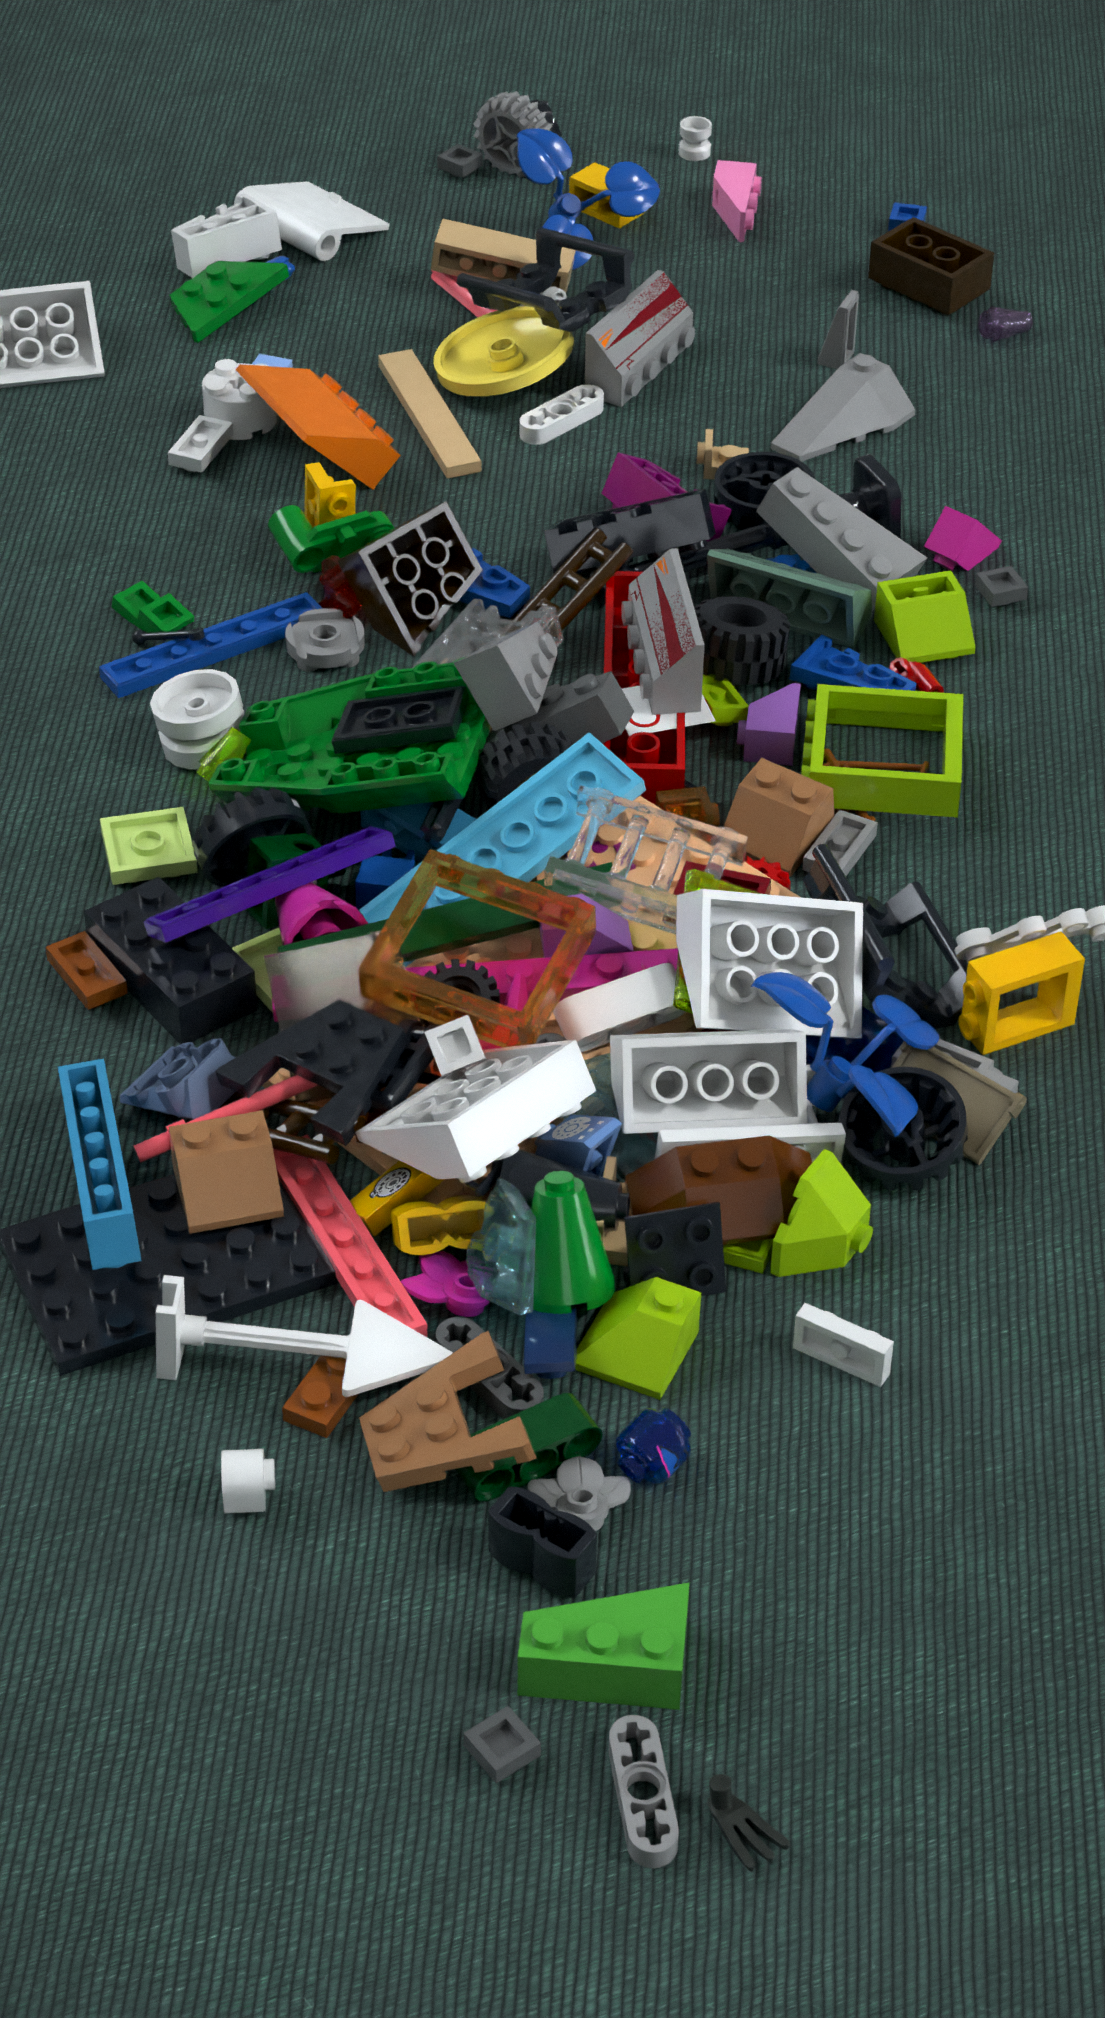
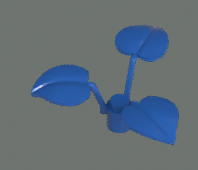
M539 128L521 130L516 135L518 162L527 179L536 184L546 185L557 178L556 192L553 194L556 201L549 208V219L546 220L543 228L593 240L592 234L586 226L575 224V219L586 207L604 197L610 196V207L615 214L624 217H634L647 211L658 199L660 193L659 185L649 173L633 162L623 161L614 164L606 173L605 183L608 190H604L588 200L580 202L576 195L562 193L564 177L561 172L568 170L573 162L572 152L568 144L557 134ZM576 251L572 270L584 265L592 255Z
M772 972L755 979L751 987H756L766 992L798 1021L809 1027L823 1028L816 1057L810 1065V1068L816 1073L807 1083V1099L817 1108L826 1112H832L842 1098L856 1086L882 1117L894 1136L897 1137L917 1114L918 1104L907 1089L891 1076L882 1072L874 1073L870 1068L860 1065L893 1032H897L908 1045L918 1049L933 1048L939 1041L938 1032L927 1022L921 1021L919 1015L904 1002L890 995H879L872 1002L873 1010L888 1025L881 1030L851 1063L839 1056H834L831 1060L824 1061L834 1023L833 1019L827 1015L831 1009L827 999L810 983L793 974Z

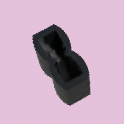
M508 1487L488 1510V1550L494 1559L503 1566L516 1572L532 1574L534 1579L543 1588L567 1598H576L596 1574L597 1533L580 1517L568 1512L552 1510L551 1506L542 1497L519 1487Z

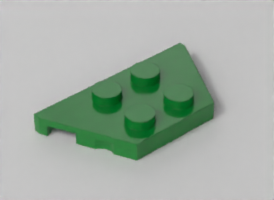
M216 261L169 295L171 304L176 314L180 315L185 328L188 327L191 331L193 341L199 343L288 278V267L284 263Z

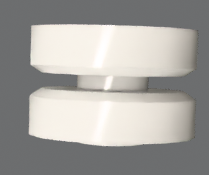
M205 669L182 673L164 682L154 692L150 702L157 729L159 730L158 733L165 757L173 765L186 769H207L237 757L245 749L239 729V724L245 714L236 679L226 672Z

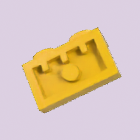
M320 462L305 464V516L314 528L317 525L355 514L356 485L353 480L334 482L332 476H327Z

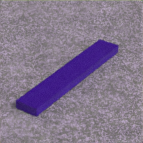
M372 826L161 912L144 921L149 937L165 943L394 848L396 845L392 832Z

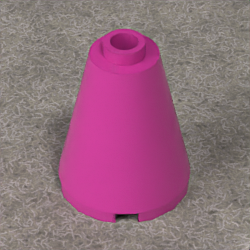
M311 882L275 897L282 946L368 924L363 914L355 906Z

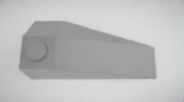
M859 353L832 374L771 442V449L802 462L834 451L837 443L852 439L855 443L866 440V434L879 429L883 434L893 431L915 416V408L889 365L875 360L870 355Z

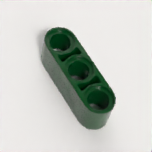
M572 1393L557 1395L471 1434V1437L520 1416L536 1455V1459L519 1464L514 1456L494 1460L493 1469L475 1473L472 1465L455 1469L476 1499L479 1501L496 1499L508 1487L520 1488L531 1480L540 1479L557 1471L563 1461L573 1457H587L599 1446L603 1437L602 1430L576 1396Z

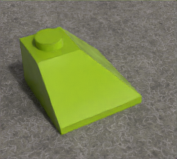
M658 1277L614 1292L612 1298L602 1306L578 1346L575 1370L661 1400L699 1333L701 1292Z

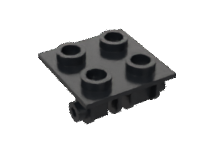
M719 1202L624 1217L628 1266L623 1267V1278L626 1286H633L658 1277L701 1292V1296L726 1292Z

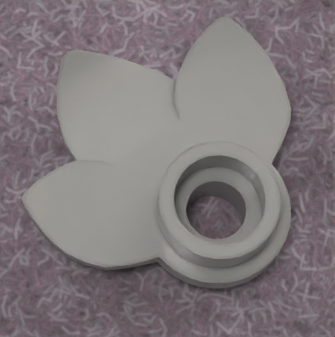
M573 1457L563 1461L558 1467L557 1478L531 1480L528 1482V1490L542 1497L551 1506L552 1510L576 1515L597 1531L603 1526L609 1509L627 1501L631 1494V1485L628 1477H604L601 1467L594 1460L585 1457Z

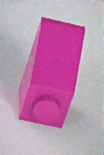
M945 506L924 547L935 555L932 561L951 571H953L955 565L969 571L1000 546L1002 540L978 520Z

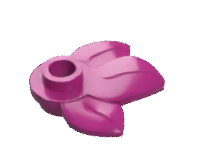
M445 1251L419 1255V1264L423 1273L401 1280L402 1285L409 1294L428 1303H446L447 1309L459 1316H477L484 1311V1307L491 1300L492 1291L489 1283L492 1280V1275L489 1268L476 1259H467L460 1262L452 1254Z

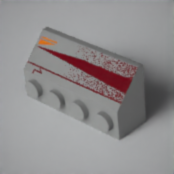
M657 270L627 296L624 302L617 305L586 332L585 385L589 384L600 387L604 392V402L622 407L633 396H636L650 380L655 379L657 374L668 364H671L684 349L690 347L694 340L693 311L665 272Z
M678 548L669 549L629 584L628 601H622L621 605L623 625H628V646L630 650L634 649V670L636 674H640L641 698L649 700L652 715L701 711L704 642Z

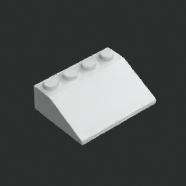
M90 281L0 290V388L105 377Z
M700 889L677 895L676 942L696 1028L732 1031L794 1029L806 1032V1036L821 1037L823 1028H813L801 1023L784 1010L766 992L756 987H751L755 979L772 972H783L804 979L814 986L830 1003L831 1009L827 1015L834 1022L830 1037L862 1038L863 903Z
M576 1040L484 1049L485 1061L445 1077L441 1076L356 1131V1135L359 1141L436 1179L459 1178L460 1182L465 1183L483 1176L487 1172L486 1166L494 1160H502L518 1152V1144L525 1139L534 1138L549 1131L551 1128L549 1123L554 1119L565 1117L578 1111L582 1107L580 1102L593 1094L596 1089Z

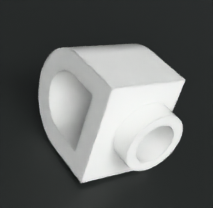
M264 1449L222 1450L221 1478L224 1513L266 1511V1490H275L274 1459H264Z

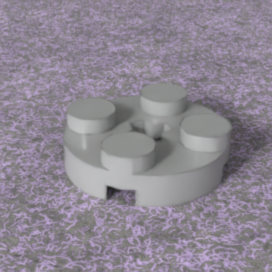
M324 608L304 612L299 615V622L291 626L290 622L285 631L287 652L297 661V667L303 671H315L318 668L338 666L353 667L359 663V655L365 646L364 627L361 621L353 616V621L343 618V611Z

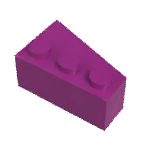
M618 452L601 494L613 503L612 508L687 493V491L679 486L681 479L649 460ZM709 503L716 534L711 539L706 540V542L721 537L732 511L730 508L722 504Z

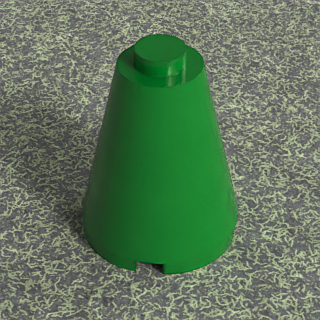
M567 1171L550 1172L535 1185L517 1284L519 1296L523 1295V1303L528 1308L543 1313H572L571 1305L586 1302L587 1310L597 1308L609 1301L614 1295L615 1279L584 1182Z

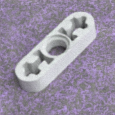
M580 385L523 414L520 417V439L528 444H544L598 416L603 412L604 407L603 390L595 385Z

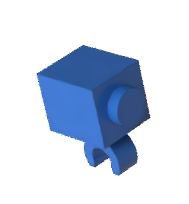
M391 848L384 851L382 856L375 855L362 861L355 881L356 908L358 910L415 867L414 850L409 849L407 856L400 859L392 858Z

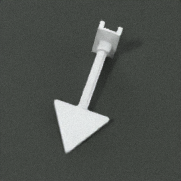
M164 1275L162 1281V1305H157L156 1378L177 1379L185 1345L203 1347L204 1343L345 1358L346 1366L342 1384V1395L349 1397L423 1374L453 1353L363 1300L356 1301L351 1334L348 1336L207 1321L205 1316L186 1315L184 1277Z

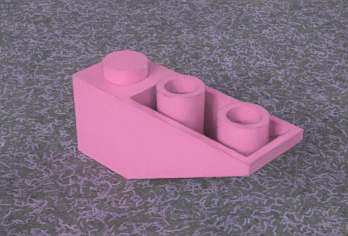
M718 160L713 180L712 206L739 242H744L746 230L753 229L754 213L757 211L762 177L756 176L757 163Z

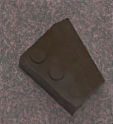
M447 501L421 512L337 560L373 629L413 657L420 650L421 644L427 636L440 625L441 619L451 606L460 600L483 571Z

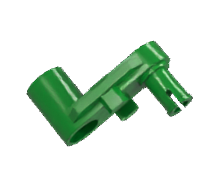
M295 505L279 509L271 516L268 522L271 534L296 572L306 573L312 571L316 573L336 567L341 575L344 573L337 560L395 528L384 512H368L367 510L320 524L313 528L303 511Z

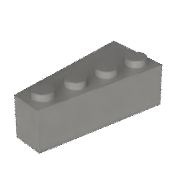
M798 467L771 485L756 511L817 573L871 589L872 611L875 610L878 582L916 576L927 560L926 556Z

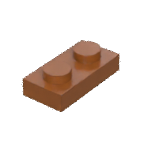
M85 931L46 946L47 960L88 1010L128 994L127 983L124 977Z
M320 1355L282 1407L283 1421L328 1438L358 1396V1394L349 1397L342 1395L346 1359Z

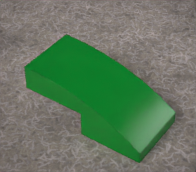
M144 581L136 583L112 598V608L130 623L147 633L178 631L194 622L195 616L170 593L160 597Z

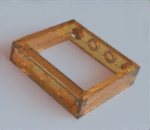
M430 849L358 968L361 997L440 1025L469 1015L478 1039L499 1047L535 1044L596 935V906L588 904L578 897H568L548 890L538 883H528L507 876L497 869L484 868L464 861L456 855L444 854ZM436 886L566 931L522 1011L390 965Z

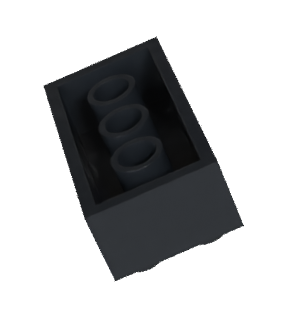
M157 877L85 910L86 933L124 977L129 993L179 1044L193 1042L257 1011L255 971L208 925L166 943L149 937L144 925V921L147 918L185 903L161 878Z

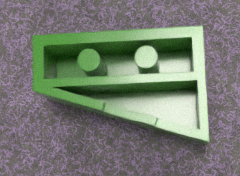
M689 1583L523 1612L518 1650L517 1695L680 1710Z

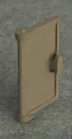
M904 1041L900 1047L902 1053L892 1068L904 1066L926 1069L940 1075L954 1086L960 1094L966 1109L968 1140L964 1143L963 1156L980 1165L1011 1118H1017L1027 1098L1018 1092L1014 1093L935 1047L931 1049H918ZM924 1122L925 1129L931 1127L929 1124ZM937 1135L932 1136V1138L938 1141Z

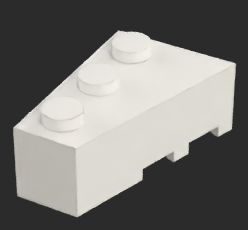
M243 193L237 196V204L227 208V205L221 204L216 207L215 215L205 219V216L200 215L172 229L177 269L193 278L205 270L208 265L216 261L245 262L252 259L263 260L268 258L270 253L282 250L277 211Z

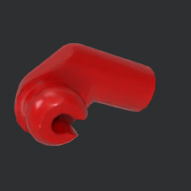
M902 657L896 658L890 663L889 669L917 683L916 689L925 692L944 693L942 685L924 664L908 661Z

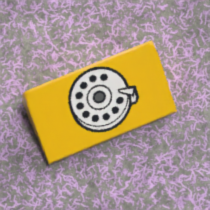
M398 1161L354 1196L350 1202L368 1231L375 1237L391 1224L390 1211L393 1208L406 1202L419 1201L445 1179H436L402 1161Z

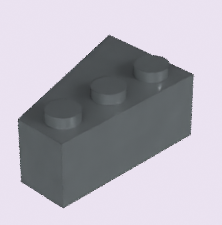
M611 671L597 676L586 674L574 683L564 686L553 684L547 687L536 715L496 731L492 730L484 747L489 741L495 743L498 740L496 735L504 730L507 734L513 731V725L521 723L522 727L525 728L529 726L530 722H539L541 728L546 724L555 726L557 732L562 730L573 744L589 732L601 743H604L622 735L634 710Z

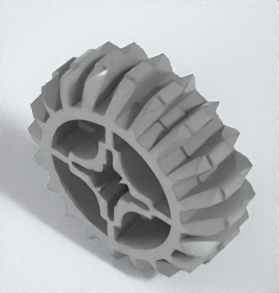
M506 91L488 99L485 102L486 104L476 113L478 118L473 124L477 130L473 136L480 140L477 148L484 151L485 156L483 160L489 159L492 163V168L497 167L500 171L508 172L511 175L516 173L520 178L525 175L518 162L517 133L521 130L532 128L550 131L553 124L548 123L544 118L547 112H540L538 110V102L530 103L528 94L520 96L517 91L513 93Z

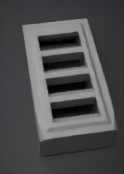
M851 290L839 306L818 356L817 363L819 365L838 369L848 362L854 354L859 302L858 291Z

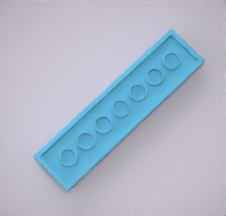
M589 732L359 911L369 924L527 884L645 792L644 780ZM415 960L381 969L405 968Z

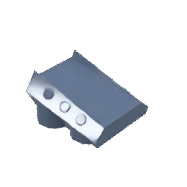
M221 1038L209 1040L198 1048L192 1042L183 1043L176 1047L171 1046L120 1094V1103L175 1115L185 1120L196 1119L218 1109L235 1093V1091L220 1085L215 1071L236 1057L230 1054Z

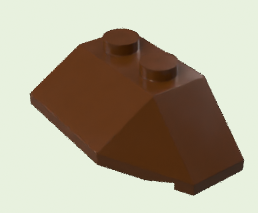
M770 1135L678 1146L625 1176L627 1193H630L631 1214L634 1216L719 1202L723 1245L774 1239L780 1223L788 1225L791 1209L798 1199L793 1196L800 1177L812 1164V1158L809 1152Z

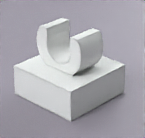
M469 1015L424 1032L442 1077L486 1060Z

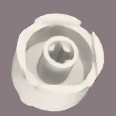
M223 359L217 361L215 369L203 378L204 416L233 422V436L230 438L231 440L252 438V432L261 429L263 434L269 432L276 424V412L236 371L240 364L245 363H236L231 359ZM255 364L259 366H268L267 364Z

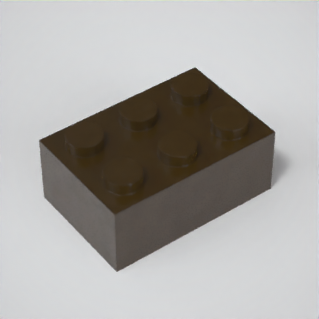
M912 217L871 242L868 278L880 283L887 289H893L908 296L913 301H919L940 313L950 315L990 290L994 252Z

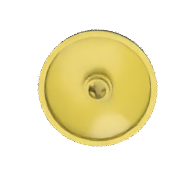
M530 306L515 307L503 312L495 311L469 321L447 336L435 352L434 368L440 384L453 393L474 397L504 394L536 383L558 369L569 357L573 349L574 337L572 332L543 325L539 314Z

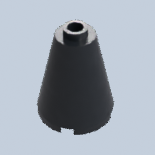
M519 1149L518 1152L503 1160L499 1186L503 1187L502 1203L497 1202L496 1215L498 1241L507 1242L508 1244L525 1242L535 1185L550 1172L567 1171L584 1182L596 1221L604 1220V1232L617 1231L619 1222H624V1217L629 1216L630 1193H622V1184L620 1182Z

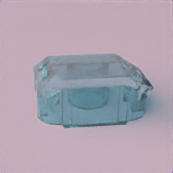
M497 1179L495 1188L490 1192L485 1204L484 1221L481 1230H477L469 1242L466 1254L467 1273L480 1297L518 1315L533 1312L536 1217L519 1189L504 1179Z

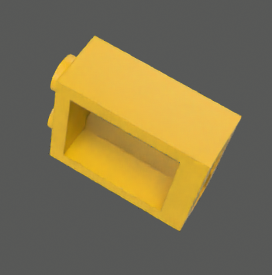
M1060 931L968 961L966 982L963 984L962 1014L959 1016V1028L966 1040L971 1041L982 1055L1074 1025L1085 958ZM1039 982L1037 997L998 1010L1001 994Z

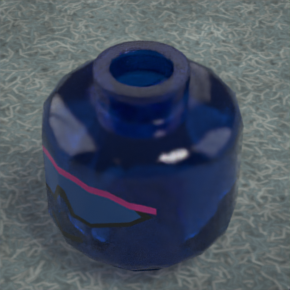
M663 1407L659 1411L652 1408L644 1409L616 1437V1447L621 1456L617 1464L636 1483H640L643 1479L654 1484L664 1483L689 1458L691 1445L688 1439L691 1437V1431L682 1419L668 1408Z

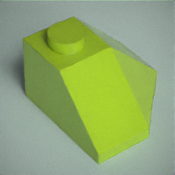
M823 1149L800 1177L793 1196L798 1199L791 1209L788 1225L781 1222L774 1237L771 1274L777 1277L845 1267L856 1251L862 1253L871 1240L873 1234V1227L869 1225L871 1204L833 1152Z

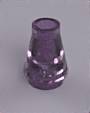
M992 306L980 314L978 321L979 332L983 338L996 342L1021 332L1030 331L1032 316L1028 311H1017Z

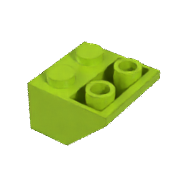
M951 570L877 583L874 621L896 658L902 657L908 661L922 663L975 654V642L966 595Z

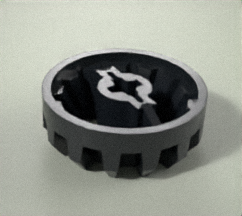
M774 452L740 454L728 459L717 469L714 480V504H722L730 508L732 511L727 522H732L738 530L742 531L747 526L756 527L763 524L764 519L756 511L775 481L797 467L814 479L815 476L806 464L788 455Z
M255 787L250 796H244L237 792L234 794L235 800L229 804L224 805L220 802L215 804V815H204L192 842L194 855L206 879L216 886L224 887L246 878L250 839L302 833L311 835V827L296 798L275 788L267 791Z
M893 1067L878 1071L898 1081L908 1090L918 1104L917 1114L897 1137L894 1136L882 1117L855 1086L843 1102L839 1123L842 1122L846 1133L844 1143L846 1160L849 1165L858 1167L860 1177L865 1181L872 1182L878 1178L882 1180L885 1189L893 1191L896 1188L897 1182H910L912 1189L918 1190L923 1188L924 1179L932 1176L936 1181H941L947 1177L949 1165L960 1163L963 1158L964 1143L968 1140L966 1109L960 1094L946 1079L932 1071L917 1067ZM924 1122L929 1124L931 1127L925 1129ZM880 1127H882L885 1146L874 1150V1137ZM937 1135V1148L931 1158L927 1160L925 1157L926 1139ZM889 1155L896 1161L906 1162L909 1167L895 1168L885 1164L880 1158Z

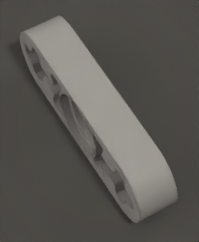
M624 1716L615 1721L610 1728L609 1758L627 1850L630 1857L637 1864L646 1868H660L669 1864L677 1854L679 1828L659 1733L654 1723L643 1716ZM636 1738L638 1745H641V1761L632 1763L631 1746L626 1742V1739ZM647 1781L655 1785L659 1792L651 1799L639 1800L631 1796L627 1789L635 1782ZM654 1818L656 1837L661 1840V1844L650 1845L648 1837H645V1826L648 1819Z

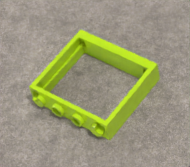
M817 684L816 700L808 699L801 775L833 788L834 809L958 818L962 783L963 694ZM826 723L943 732L942 774L823 766Z

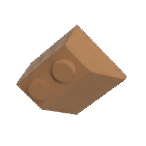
M761 758L738 786L719 838V846L743 857L749 856L752 860H760L765 856L767 863L780 862L781 870L788 872L789 877H791L802 864L805 854L834 817L833 788Z
M263 1110L169 1127L172 1165L189 1234L284 1217L273 1146Z

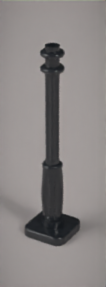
M871 454L857 457L853 466V490L838 496L900 538L901 491L897 481ZM764 520L762 525L707 541V546L689 551H685V549L678 551L685 573L707 566V554L710 549H731L741 553H749L768 546L776 550L789 544ZM660 557L630 566L624 563L617 571L644 572ZM598 568L592 569V571H591V573H590V577L593 575V573H594ZM606 584L590 601L597 600L601 605H606Z

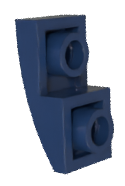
M571 1305L572 1313L564 1314L543 1313L527 1307L524 1343L525 1374L537 1373L539 1378L555 1379L565 1376L567 1372L575 1371L577 1358L576 1305Z

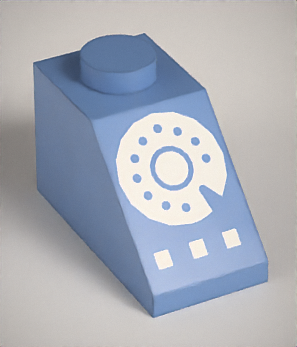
M570 1115L557 1126L553 1123L550 1124V1130L536 1138L535 1145L537 1149L535 1154L603 1177L607 1156L611 1155L622 1123L615 1117Z

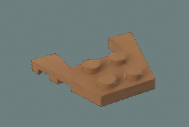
M489 1331L480 1334L359 1417L374 1472L383 1492L446 1479L445 1471L472 1465L475 1473L493 1469L494 1460L514 1456L519 1464L536 1459L528 1433L520 1416L471 1437L456 1392L504 1371Z

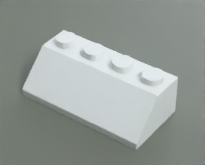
M794 1029L610 1035L611 1084L619 1120L622 1123V1133L624 1134L659 1132V1130L807 1124L806 1032Z

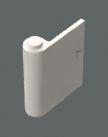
M310 182L247 186L236 195L234 205L237 204V196L245 193L277 211L280 239L320 261L330 260L339 248L342 234L388 230L390 225L341 199L342 197L336 193H329Z

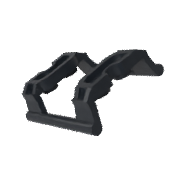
M541 227L536 231L537 263L523 266L520 272L516 274L517 279L515 281L507 278L495 282L474 275L460 273L457 277V284L460 287L467 288L472 296L474 305L503 312L523 304L536 310L543 325L574 332L589 323L592 314L603 311L607 312L626 300L632 289L630 264L634 261L635 254L632 250ZM562 247L602 257L606 282L597 281L587 285L585 291L574 297L563 299L560 301L559 306H557L553 298L540 294L552 285L559 269L562 268L560 263Z
M826 844L817 845L812 851L815 861L809 873L803 879L810 898L863 903V943L865 944V949L862 955V989L870 1003L872 1004L879 995H890L911 1007L919 1015L921 1021L927 1022L934 1029L953 1026L962 1014L963 984L966 982L968 963L967 960L956 957L954 950L958 945L919 882L908 884L884 905L874 897L868 896L863 898L857 896ZM923 920L954 974L938 993L924 981L918 980L915 983L905 979L899 973L892 970L895 960L882 938L893 934L900 935L907 927Z

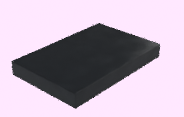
M457 686L348 701L331 741L334 752L339 754L455 739L469 701L466 686Z

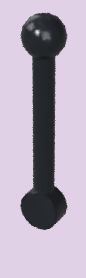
M194 628L189 631L150 633L138 629L132 634L133 642L138 645L144 644L148 640L190 639L191 641H197L205 637L203 628Z

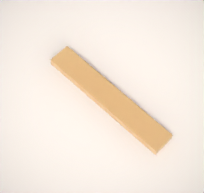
M409 349L378 355L379 368L446 478L481 472V459L413 350Z

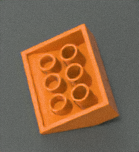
M240 364L236 368V371L302 441L372 490L401 456L390 445L394 439L381 427L376 426L374 429L373 426L376 421L363 409L359 408L356 410L359 403L342 390L339 393L342 386L325 373L321 378L310 369Z

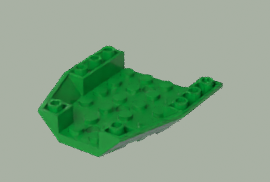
M465 657L445 664H437L432 661L424 662L408 669L398 670L396 667H385L372 674L273 701L254 703L247 708L239 724L247 753L245 760L232 758L218 764L208 785L210 790L227 804L235 800L234 794L237 792L244 796H250L255 787L267 791L275 788L296 798L302 811L307 812L312 808H324L331 813H349L465 798L491 726L454 665L456 661ZM466 686L469 701L455 739L335 754L331 741L348 701Z

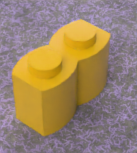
M474 1195L450 1197L438 1205L427 1201H410L400 1204L390 1211L394 1245L408 1254H432L446 1248L448 1245L461 1249H475L486 1246L497 1239L493 1205L485 1199L477 1198Z

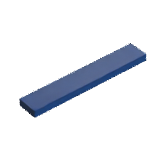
M305 592L203 629L205 633L203 639L197 641L174 639L99 666L100 678L118 698L168 681L179 674L201 669L286 638L285 631L290 622L291 626L299 622V615L302 613L323 608Z

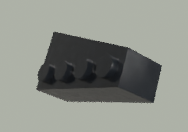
M706 488L558 520L544 530L553 573L561 567L595 528L600 529L607 536V539L602 543V546L614 551L621 542L631 547L633 554L626 560L625 564L633 562L634 557L646 554L648 559L661 557L669 549L684 546L685 551L699 549L707 546L706 540L711 539L716 534ZM590 557L576 574L592 571V569L597 568L596 566H600L602 563Z

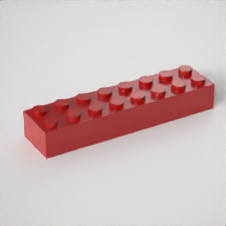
M616 571L606 583L604 673L611 671L621 689L640 686V674H636L634 670V649L630 650L628 646V625H623L621 612L622 601H628L629 584L643 573L637 571ZM677 713L676 729L653 733L638 732L631 736L624 729L622 735L602 743L644 780L646 791L640 796L660 809L683 808L685 713ZM660 714L656 715L655 721L650 724H639L633 721L632 718L629 722L638 727H651L659 722Z

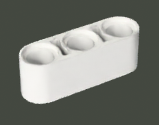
M663 963L569 996L557 1003L552 1011L566 1040H576L580 1051L584 1052L610 1043V1035H632L676 1019L690 1009L691 1003L673 964Z

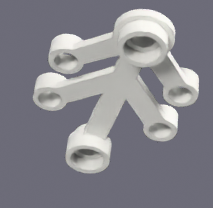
M1105 905L1092 908L1086 912L1083 908L1071 909L1047 922H1044L1042 916L1028 917L995 934H991V930L986 927L972 929L956 937L958 946L954 951L958 959L967 960L968 963V961L1060 931L1066 937L1086 934L1090 935L1093 942L1104 941Z

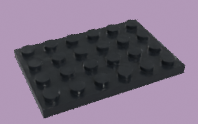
M175 1174L129 1188L142 1261L128 1263L119 1268L92 1270L81 1203L0 1229L1 1252L60 1376L155 1345L157 1305H162V1281L164 1275L184 1277L186 1315L205 1316L207 1321L224 1322L335 1285V1269L279 1178L284 1217L191 1234L188 1231Z

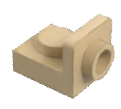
M706 429L705 442H698L697 464H704V479H715V473L721 464L734 456L749 453V448H741L734 445L715 447L713 446V429Z

